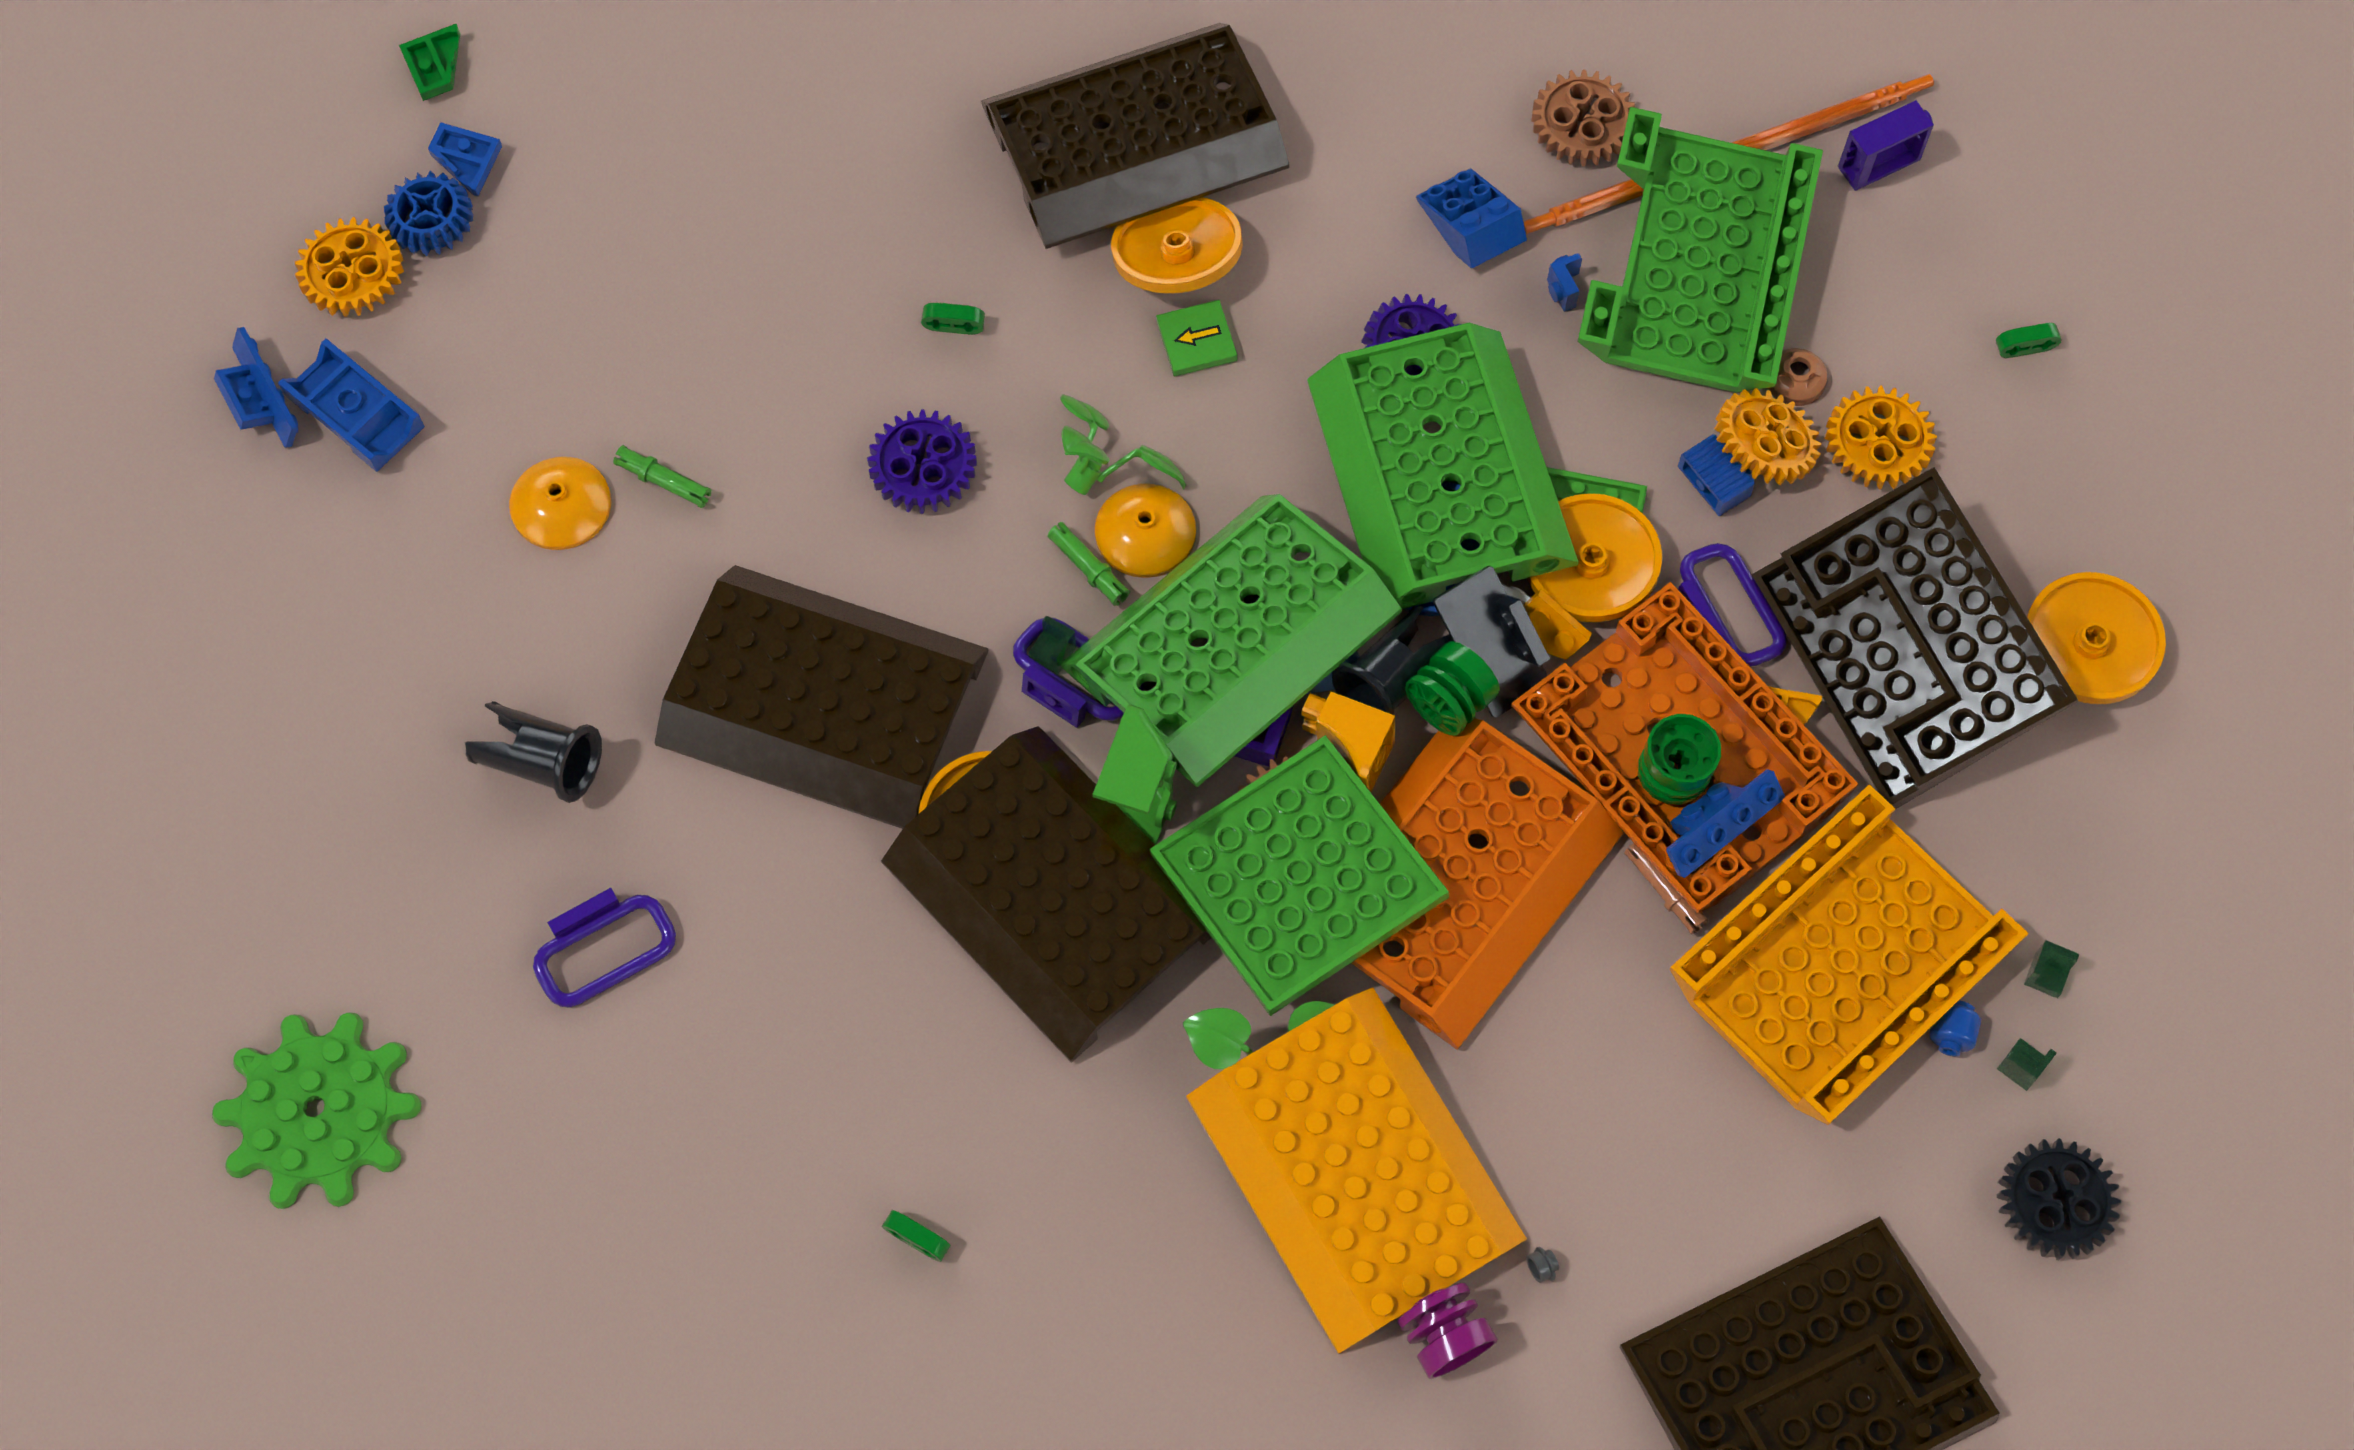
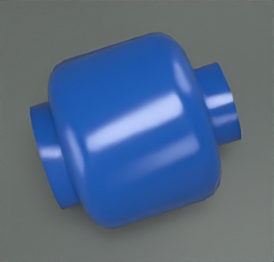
M1959 1000L1930 1028L1929 1037L1934 1044L1939 1046L1938 1050L1941 1053L1949 1056H1960L1961 1052H1968L1975 1048L1981 1026V1017L1975 1012L1973 1005Z

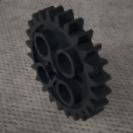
M2060 1138L2054 1142L2052 1148L2047 1140L2043 1139L2038 1144V1150L2034 1145L2029 1144L2024 1149L2025 1155L2018 1151L2012 1157L2015 1164L2009 1162L2004 1167V1171L2009 1176H2002L1998 1181L2001 1186L2007 1189L2001 1190L1997 1194L1998 1199L2007 1201V1204L1998 1210L1999 1213L2010 1214L2011 1216L2006 1222L2005 1227L2017 1226L2019 1229L2014 1239L2018 1240L2026 1236L2029 1239L2026 1249L2030 1250L2038 1244L2041 1246L2040 1253L2042 1257L2046 1256L2051 1249H2054L2056 1260H2060L2066 1250L2069 1256L2075 1259L2080 1255V1249L2086 1255L2090 1254L2094 1250L2092 1243L2100 1247L2106 1241L2103 1234L2110 1235L2115 1230L2109 1222H2115L2120 1218V1215L2111 1210V1208H2115L2122 1203L2120 1199L2111 1197V1194L2119 1188V1185L2107 1183V1179L2113 1172L2112 1170L2100 1171L2099 1167L2103 1159L2099 1158L2093 1162L2089 1160L2090 1148H2087L2082 1154L2077 1153V1142L2075 1141L2067 1149H2064ZM2048 1168H2052V1169H2053L2054 1177H2053L2052 1174L2048 1171ZM2064 1171L2073 1172L2079 1180V1185L2070 1184L2064 1177ZM2029 1177H2034L2042 1183V1192L2033 1190L2028 1183ZM2056 1194L2057 1198H2064L2065 1203L2062 1205L2060 1200H2054L2052 1196ZM2075 1206L2083 1207L2088 1212L2089 1221H2084L2077 1217ZM2039 1213L2048 1214L2052 1218L2054 1226H2044L2039 1220ZM2064 1220L2066 1224L2070 1227V1230H2066L2064 1228Z

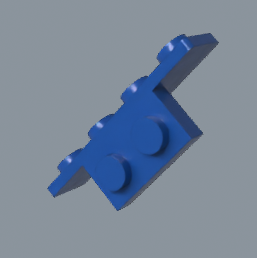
M245 327L237 328L232 348L241 366L216 370L214 380L240 430L272 424L285 448L292 447L295 435L299 430L298 421L294 414H290L285 404L282 390L275 386L268 364L263 363L258 353L256 341L254 338H250Z
M1766 769L1743 788L1724 782L1715 784L1695 803L1684 807L1681 814L1670 822L1675 833L1682 835L1666 849L1678 876L1687 877L1785 798L1774 771Z

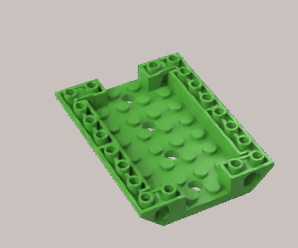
M1469 322L1346 352L1336 356L1307 379L1361 558L1374 569L1401 609L1433 602L1435 597L1446 591V586L1460 583L1486 566L1493 567L1496 574L1509 571L1511 581L1513 582L1578 565L1579 562L1500 331ZM1409 365H1418L1423 371L1418 375H1409L1404 369ZM1428 422H1436L1442 428L1436 433H1429L1423 429V426ZM1446 480H1455L1460 484V488L1456 491H1447L1442 487V483ZM1466 539H1474L1480 546L1474 551H1467L1462 548L1461 542Z
M1264 495L1090 638L1060 665L1061 668L1105 707L1112 702L1123 712H1125L1128 704L1143 708L1171 751L1172 761L1177 762L1176 770L1194 786L1198 787L1398 616L1402 609L1372 567L1282 495ZM1299 552L1310 553V556L1305 560L1297 561L1293 559ZM1248 595L1260 596L1254 603L1246 604L1242 602ZM1197 638L1208 639L1204 646L1194 647L1191 645ZM1146 681H1154L1157 683L1156 686L1149 691H1142L1139 689L1141 684H1143Z

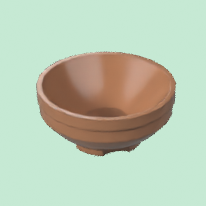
M1800 348L1786 349L1782 351L1776 385L1768 389L1776 399L1780 394L1783 395V403L1785 404L1792 401L1795 402V406L1811 404L1823 394L1827 382L1826 367L1822 360L1811 351ZM1798 361L1803 362L1808 366L1809 372L1802 376L1796 375L1791 371L1790 365Z

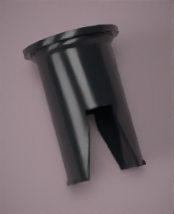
M1422 605L1414 606L1404 618L1352 664L1342 663L1332 671V684L1337 694L1394 715V710L1408 698L1405 690L1406 682L1411 677L1417 675L1421 667L1429 666L1430 658L1444 644L1452 641V639L1447 634L1421 646L1413 653L1408 648V645L1418 631L1415 620L1423 610Z
M495 701L485 704L486 708L498 715L499 724L514 733L516 738L513 745L504 742H465V755L469 762L476 765L478 763L553 788L558 798L567 803L578 801L587 792L599 768L602 754V738L597 728L586 724L579 726L575 730L502 706Z

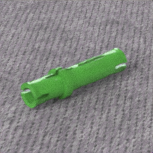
M624 445L616 452V455L621 457H614L613 459L614 465L638 475V479L642 482L650 481L696 504L700 508H703L709 500L704 496H711L710 488L704 487L659 464L656 458L652 456L645 457Z
M1064 522L1058 523L1060 530L1056 525L1053 526L1048 532V538L1086 575L1087 582L1093 588L1097 587L1111 601L1113 606H1118L1120 602L1123 603L1129 596L1130 590L1111 573L1112 568L1107 563H1102L1070 531Z

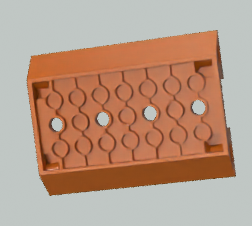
M1671 582L1618 621L1616 632L1571 667L1563 663L1511 704L1585 789L1600 801L1610 817L1697 914L1721 903L1817 827L1859 785ZM1607 673H1614L1619 676L1621 683L1618 686L1609 687L1603 683L1602 676ZM1674 714L1696 716L1705 720L1716 731L1721 742V759L1711 778L1713 785L1724 782L1743 788L1766 769L1774 771L1785 795V798L1752 824L1760 832L1758 839L1747 840L1742 834L1738 835L1685 878L1677 875L1666 852L1667 847L1682 836L1675 833L1670 822L1681 814L1684 807L1695 803L1704 796L1709 788H1706L1705 792L1694 801L1682 805L1666 804L1653 798L1643 788L1638 777V760L1650 735L1647 727ZM1674 763V768L1678 769V764Z
M1476 718L1471 723L1466 724L1465 729L1455 736L1444 734L1438 730L1380 803L1449 891V898L1351 963L1400 998L1399 1008L1456 1050L1461 1047L1623 836V831L1610 817L1598 799L1484 720ZM1521 781L1528 786L1529 792L1526 795L1517 796L1511 792L1509 786L1513 782ZM1473 834H1481L1486 837L1488 844L1482 849H1476L1469 844L1468 838ZM1389 941H1397L1403 946L1404 952L1397 957H1391L1385 953L1383 946Z

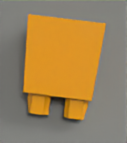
M1330 692L1327 700L1310 693L1302 708V716L1305 717L1302 724L1303 730L1317 735V740L1326 735L1372 793L1395 744V715L1334 692Z

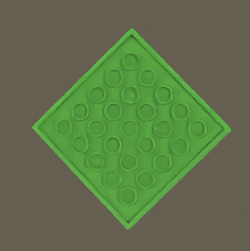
M1326 735L1149 849L1156 863L1269 1016H1272L1449 898V891Z

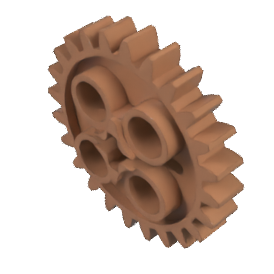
M1583 69L1581 77H1576L1575 73L1570 70L1568 79L1558 74L1556 84L1548 80L1546 89H1540L1538 98L1534 100L1531 122H1534L1533 133H1539V144L1547 142V153L1553 150L1558 151L1557 160H1560L1564 155L1569 156L1568 162L1570 165H1572L1576 158L1580 159L1581 165L1584 167L1587 159H1592L1593 163L1598 165L1601 156L1609 162L1613 152L1618 155L1620 154L1630 107L1635 108V102H1628L1630 92L1620 93L1622 83L1610 85V75L1604 80H1600L1599 71H1596L1592 77H1588L1586 69ZM1594 98H1598L1595 101V103L1592 104L1590 114H1586L1588 112L1592 100ZM1578 121H1582L1579 125L1578 132L1574 137L1571 138L1570 136L1573 134V132H1575L1577 128ZM1586 135H1590V136H1593V137H1595V138H1589V137H1586Z

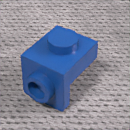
M1579 253L1572 256H1561L1553 261L1549 267L1547 277L1549 293L1554 302L1560 303L1564 312L1577 306L1580 291L1572 277L1580 272L1582 258Z

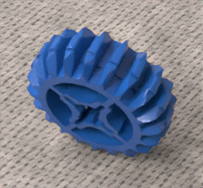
M430 170L427 177H422L417 172L416 179L412 181L405 177V185L403 187L394 185L395 194L387 195L388 204L384 206V222L390 231L392 239H396L402 249L409 248V251L414 255L421 249L425 256H428L431 250H435L440 255L441 248L445 246L453 250L452 242L454 240L463 242L462 233L470 232L469 222L473 221V204L471 199L468 198L466 189L460 186L455 178L448 179V176L444 173L436 178V175ZM451 204H453L449 216L447 218L444 217L449 212L447 208ZM410 209H412L413 211L409 214L410 219L405 223L406 216Z

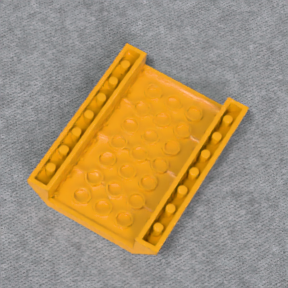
M1870 784L1670 967L1672 975L1690 1006L1795 1109L1827 1125L1837 1118L2029 934L2002 908L1993 916L1890 819L1895 808Z
M1373 987L1342 1000L1249 1054L1236 1064L1220 1071L1186 1096L1338 1354L1400 1317L1425 1296L1439 1289L1448 1288L1527 1240Z

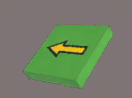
M1220 300L1156 315V322L1174 377L1237 361L1238 355Z

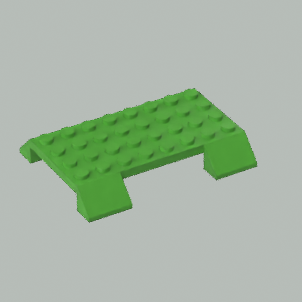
M1630 107L1617 167L1644 190L1623 285L1617 286L1591 280L1577 342L1605 363L1737 393L1742 392L1743 389L1750 391L1755 388L1775 387L1823 150L1791 143L1786 155L1729 143L1660 127L1661 113Z

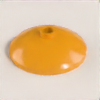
M553 457L534 464L519 477L510 495V515L518 532L530 543L549 550L570 549L589 541L603 528L611 509V493L604 476L590 463L574 457ZM561 490L558 495H551L553 491Z
M1135 484L1115 492L1102 505L1095 522V539L1103 558L1116 570L1133 577H1157L1171 572L1189 556L1196 539V522L1190 506L1173 490L1156 484ZM1142 517L1151 519L1148 523H1142L1139 520Z

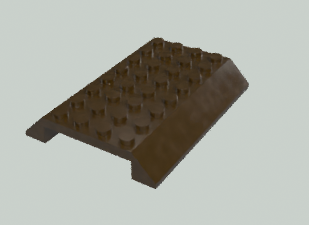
M734 565L717 579L663 697L654 743L656 746L903 829L919 813L924 790L970 679L977 680L989 650L986 647Z
M1037 726L1009 736L906 824L882 858L881 863L1072 1063L1098 1040L1097 1031L1195 943L1200 941L1204 945L1212 937L1151 856L1149 849L1154 847L1155 844L1116 804L1094 798L1093 792L1096 784Z

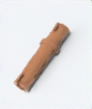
M1632 843L1629 846L1632 850L1628 848L1624 854L1633 862L1666 902L1664 907L1669 912L1673 911L1691 935L1700 931L1703 928L1702 924L1706 925L1709 919L1702 912L1697 914L1636 844Z

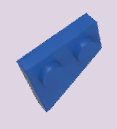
M440 122L428 150L430 155L471 194L478 197L502 148L500 139Z

